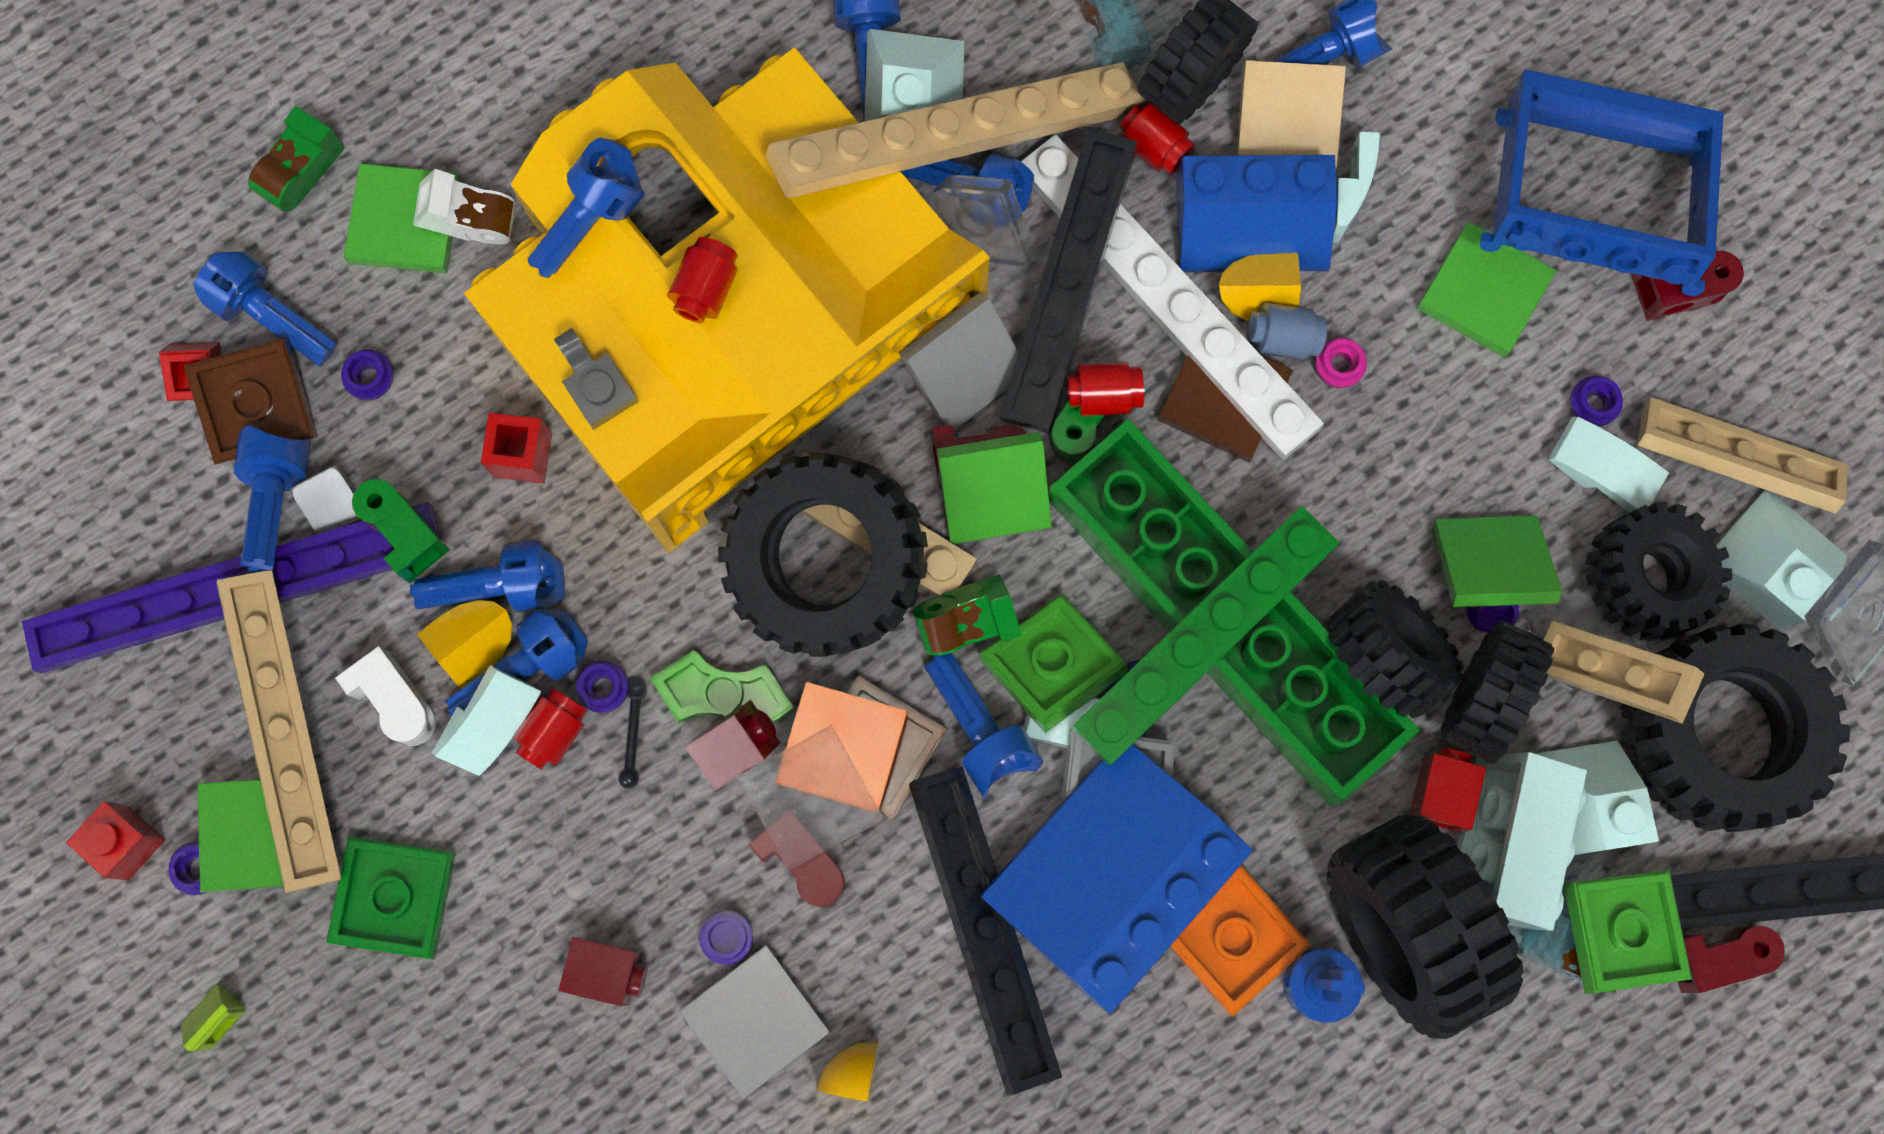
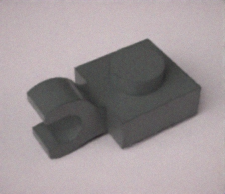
M573 328L554 339L575 374L563 380L562 383L593 430L638 403L636 396L608 353L593 361Z

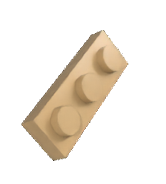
M1555 621L1551 622L1544 641L1552 644V647H1554V653L1551 656L1553 658L1552 666L1546 672L1549 674L1548 678L1683 724L1704 676V673L1695 666Z

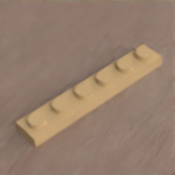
M272 570L219 579L216 585L284 892L288 894L340 881L341 875Z

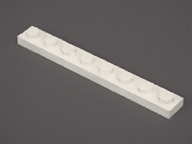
M1055 134L1021 162L1034 174L1033 189L1056 215L1061 218L1078 158ZM1120 204L1102 265L1186 356L1189 355L1262 436V439L1284 461L1319 432L1324 423Z

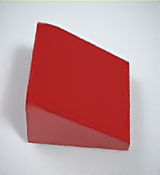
M220 342L172 343L159 351L167 401L194 400L183 366L221 356Z

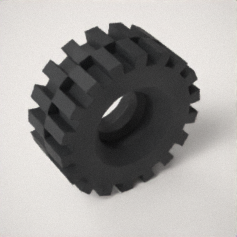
M1199 0L1194 9L1189 10L1183 16L1182 22L1171 30L1166 42L1159 46L1155 52V58L1148 63L1145 69L1146 73L1139 81L1140 86L1137 88V92L1175 123L1182 124L1185 119L1188 120L1193 116L1196 109L1201 108L1206 99L1218 89L1223 79L1226 80L1232 72V67L1240 61L1244 55L1242 52L1250 45L1251 37L1256 33L1258 22L1231 0Z
M1656 502L1650 506L1644 505L1607 524L1602 528L1604 532L1596 535L1591 543L1597 549L1587 554L1586 564L1595 566V571L1586 575L1587 586L1597 585L1599 594L1592 596L1596 607L1606 604L1610 611L1603 617L1610 624L1619 621L1624 622L1621 632L1628 636L1641 632L1640 640L1652 641L1660 638L1661 641L1672 638L1708 623V619L1716 617L1723 609L1718 604L1728 600L1731 590L1723 587L1722 583L1732 580V568H1723L1721 562L1730 558L1727 548L1717 549L1713 541L1720 537L1719 533L1714 527L1705 531L1701 527L1705 518L1697 512L1686 517V506L1675 504L1667 508V502ZM1648 554L1654 557L1663 566L1667 576L1665 592L1656 589L1647 579L1643 566L1645 555Z
M1373 580L1368 582L1330 617L1331 620L1328 621L1327 628L1332 631L1328 635L1330 643L1338 646L1339 649L1335 651V654L1340 662L1348 664L1350 667L1347 670L1353 680L1359 678L1364 684L1362 689L1370 697L1374 694L1377 695L1380 705L1388 710L1394 706L1396 713L1400 716L1405 717L1408 714L1411 718L1422 716L1463 680L1464 674L1461 673L1464 669L1463 662L1456 658L1459 654L1456 646L1448 643L1446 638L1449 635L1443 627L1438 628L1433 622L1435 617L1428 610L1424 612L1419 608V601L1410 595L1406 598L1403 590L1396 585L1390 588L1386 581L1380 580L1376 583Z
M1503 620L1495 624L1491 628L1489 635L1486 634L1481 641L1479 650H1476L1473 654L1469 667L1464 670L1463 680L1458 688H1456L1452 696V703L1446 710L1444 716L1446 719L1441 726V739L1489 763H1496L1499 756L1503 757L1507 752L1509 744L1514 743L1518 737L1519 729L1521 726H1525L1530 717L1528 714L1532 706L1536 705L1540 697L1538 693L1546 683L1549 675L1546 672L1553 662L1551 656L1554 653V647H1552V644Z

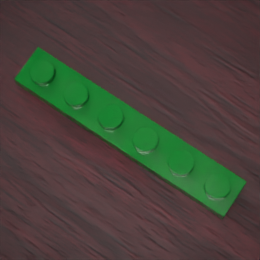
M1301 506L1072 726V729L1110 767L1340 543Z

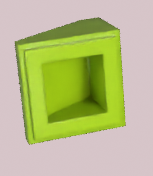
M218 984L215 985L182 1022L183 1046L189 1052L213 1049L245 1013V1007L224 987Z

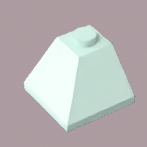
M869 29L867 31L864 121L963 99L964 41Z
M1765 489L1716 543L1717 549L1726 547L1730 558L1721 561L1723 568H1732V580L1725 582V584L1780 631L1803 623L1811 616L1839 583L1847 559V555L1777 495Z
M1618 741L1536 753L1537 755L1587 770L1584 784L1586 801L1581 812L1578 814L1573 835L1575 842L1574 855L1659 842L1647 787Z

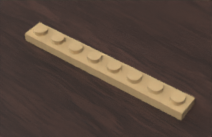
M1124 62L773 142L769 144L765 156L786 199L1125 117L1136 105L1139 104L1142 107L1145 100L1137 92V86Z

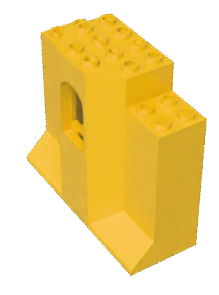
M795 47L783 56L775 55L768 59L761 66L755 77L743 86L738 84L729 88L722 94L718 104L714 107L675 62L626 70L616 79L609 78L601 82L593 90L591 97L575 109H566L553 118L549 128L541 133L511 182V186L530 221L542 235L530 237L523 241L514 250L513 256L498 268L493 267L481 272L473 280L471 288L464 292V295L487 327L668 554L709 523L704 511L902 359L899 355L900 352L979 292L987 296L990 257L983 249L950 230L901 172L786 199L765 156L769 144L859 123ZM597 138L610 139L625 146L630 150L632 157L646 147L663 149L673 157L718 212L717 215L662 256L659 255L628 216L620 221L600 217L558 271L549 278L540 276L538 268L532 267L528 263V257L575 197L567 183L568 171L586 147ZM601 156L596 167L599 166L601 162L604 160L603 156ZM698 237H708L729 246L738 254L735 262L738 272L716 319L705 318L703 323L692 322L676 314L673 311L675 304L667 297V293L687 248L695 246ZM573 328L593 361L608 353L638 400V403L594 430L562 383L563 380L575 374L554 339Z

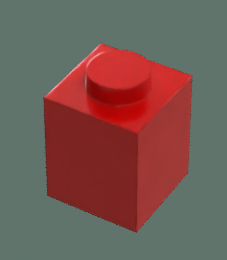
M489 413L481 464L494 478L545 484L552 433L541 418Z
M1441 748L1439 754L1434 753L1424 757L1409 815L1422 816L1423 819L1436 823L1439 828L1457 833L1472 830L1486 767L1471 764V755L1453 749Z
M103 801L67 840L66 844L104 878L130 880L166 839L129 806Z

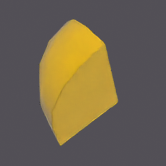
M1298 253L1250 255L1233 262L1221 275L1219 289L1222 302L1232 314L1246 321H1249L1252 312L1259 311L1263 303L1299 307L1301 278Z
M476 600L459 604L416 635L452 680L462 689L488 670L490 665H495L503 657L511 641L512 622L507 610L497 603Z
M879 1041L857 1042L839 1051L823 1068L816 1090L844 1098L868 1101L871 1095Z

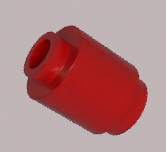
M1149 103L1144 108L1139 104L1136 105L1128 113L1120 126V129L1125 132L1124 138L1137 141L1136 155L1157 172L1164 170L1170 176L1179 170L1182 157L1190 156L1196 146V143L1188 138L1190 133L1179 123H1175L1152 103Z
M698 237L695 246L687 248L667 293V297L675 304L673 311L679 316L696 323H703L705 318L716 319L738 272V268L735 266L738 254L732 248L708 237Z
M1127 361L1078 364L1077 375H1068L1067 377L1069 407L1078 406L1080 417L1130 414L1131 408H1143L1144 380L1142 367H1129Z
M552 688L546 698L540 696L513 736V739L521 744L515 753L541 770L547 762L557 767L585 726L581 721L588 710Z

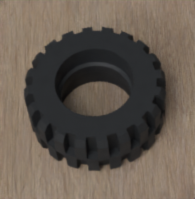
M810 453V456L804 457L792 456L780 460V465L774 469L765 468L753 477L755 484L750 489H741L733 500V503L738 507L733 516H725L721 528L722 532L728 533L726 547H718V563L726 562L728 576L721 578L725 593L734 594L738 603L733 609L741 621L750 620L755 625L753 633L765 642L773 640L779 643V649L793 654L800 652L808 653L810 657L844 654L881 640L883 635L893 631L904 620L903 616L910 607H914L921 594L917 591L920 581L926 578L928 563L924 562V547H928L926 532H921L918 518L921 516L915 504L907 500L903 494L905 490L894 479H890L881 473L882 470L869 463L828 453ZM817 505H833L853 514L865 527L872 551L870 571L861 588L848 599L830 605L815 604L795 594L783 576L779 560L780 542L789 522L801 511Z
M1739 623L1730 628L1725 624L1707 628L1670 644V647L1657 652V655L1697 667L1704 673V676L1683 724L1623 704L1621 716L1631 719V728L1621 731L1623 747H1633L1636 759L1632 760L1631 763L1639 775L1644 774L1650 784L1646 787L1653 802L1666 800L1670 803L1666 808V813L1680 821L1694 819L1693 823L1696 828L1708 831L1724 829L1726 832H1741L1785 824L1787 819L1798 818L1811 811L1814 806L1813 800L1826 798L1835 786L1834 781L1828 776L1843 771L1847 756L1839 752V747L1842 743L1850 742V726L1848 724H1841L1839 712L1847 710L1843 695L1834 696L1829 686V683L1833 682L1835 678L1826 666L1816 668L1810 662L1815 657L1811 650L1802 643L1789 647L1787 645L1788 635L1775 629H1769L1760 633V629L1755 624ZM1724 680L1742 687L1760 703L1766 713L1771 729V747L1763 767L1752 777L1737 778L1724 772L1707 757L1698 742L1694 726L1695 707L1702 690L1713 681Z
M1403 814L1354 839L1334 852L1327 866L1328 872L1326 874L1327 883L1331 887L1329 894L1332 904L1337 909L1338 920L1350 939L1349 943L1354 953L1359 956L1365 966L1364 970L1372 982L1375 981L1381 990L1382 996L1389 1005H1393L1397 1009L1398 1015L1406 1023H1412L1414 1029L1420 1034L1427 1035L1428 1038L1448 1039L1513 1002L1522 986L1523 963L1517 956L1519 947L1515 936L1509 930L1507 925L1509 921L1503 908H1499L1493 897V890L1486 879L1483 880L1476 871V865L1467 853L1463 854L1457 847V842L1448 833H1442L1436 823L1423 819L1422 816Z

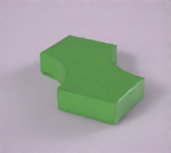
M693 650L650 678L678 723L700 715L725 717L750 700L757 710H761L769 716L773 724L795 710L767 665H762L747 672H726L709 665Z

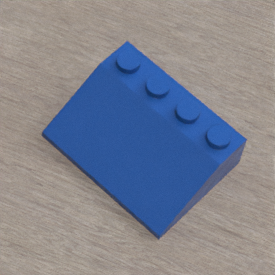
M1132 744L1110 767L1100 759L1073 792L1065 798L979 896L1092 1002L1111 1015L1253 852V849L1213 811Z

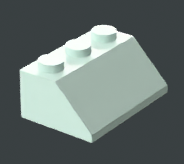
M1531 752L1504 754L1503 757L1499 756L1496 763H1489L1477 757L1475 765L1486 767V773L1473 829L1459 834L1457 847L1463 854L1467 853L1476 865L1475 869L1483 880L1486 879L1494 892L1493 897L1499 908H1503L1509 921L1508 925L1526 929L1553 931L1555 920L1560 916L1563 909L1564 897L1562 887L1566 868L1571 863L1575 853L1573 835L1577 817L1586 801L1584 784L1587 770Z

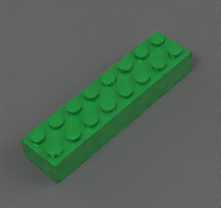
M1129 418L1050 487L1049 502L1168 632H1171L1253 553L1246 543ZM1290 592L1226 653L1207 674L1318 795L1332 807L1345 801L1410 741L1420 729L1407 715L1405 717L1398 715L1394 706L1388 710L1380 705L1377 695L1374 694L1370 697L1362 689L1364 684L1359 678L1353 680L1347 672L1350 668L1348 664L1340 662L1335 654V651L1339 648L1330 643L1328 636L1330 633Z

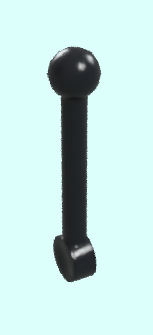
M638 679L629 682L627 696L631 701L625 766L618 777L620 785L627 789L635 787L639 781V775L635 770L640 706L641 700L647 695V686Z

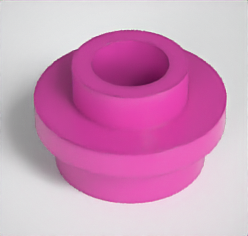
M1335 338L1325 343L1321 354L1315 359V368L1320 379L1327 385L1340 389L1349 388L1358 383L1365 374L1367 358L1364 350L1356 342L1347 338ZM1335 357L1344 358L1349 364V369L1345 372L1337 371L1332 366V359Z

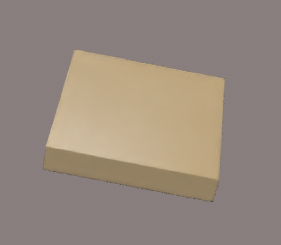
M1244 61L1236 156L1335 155V168H1337L1346 66Z

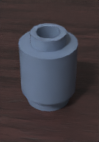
M1263 303L1258 312H1252L1247 326V339L1249 342H1253V346L1259 354L1301 360L1307 359L1308 356H1319L1324 348L1327 336V322L1324 316L1316 315L1312 309L1272 303Z

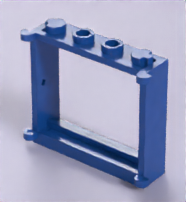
M1525 69L1509 101L1508 109L1498 107L1496 111V123L1499 126L1506 127L1493 234L1482 233L1480 239L1481 249L1494 252L1499 250L1501 245L1511 246L1518 250L1534 251L1561 257L1572 262H1583L1611 268L1622 273H1633L1665 280L1672 284H1682L1683 294L1687 296L1700 295L1705 289V281L1700 280V278L1716 255L1724 112ZM1529 122L1690 157L1692 176L1687 242L1520 206Z

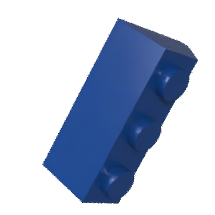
M1335 155L1182 157L1176 177L1179 268L1183 272H1224L1233 262L1246 256L1279 253H1298L1300 271H1329L1337 209Z

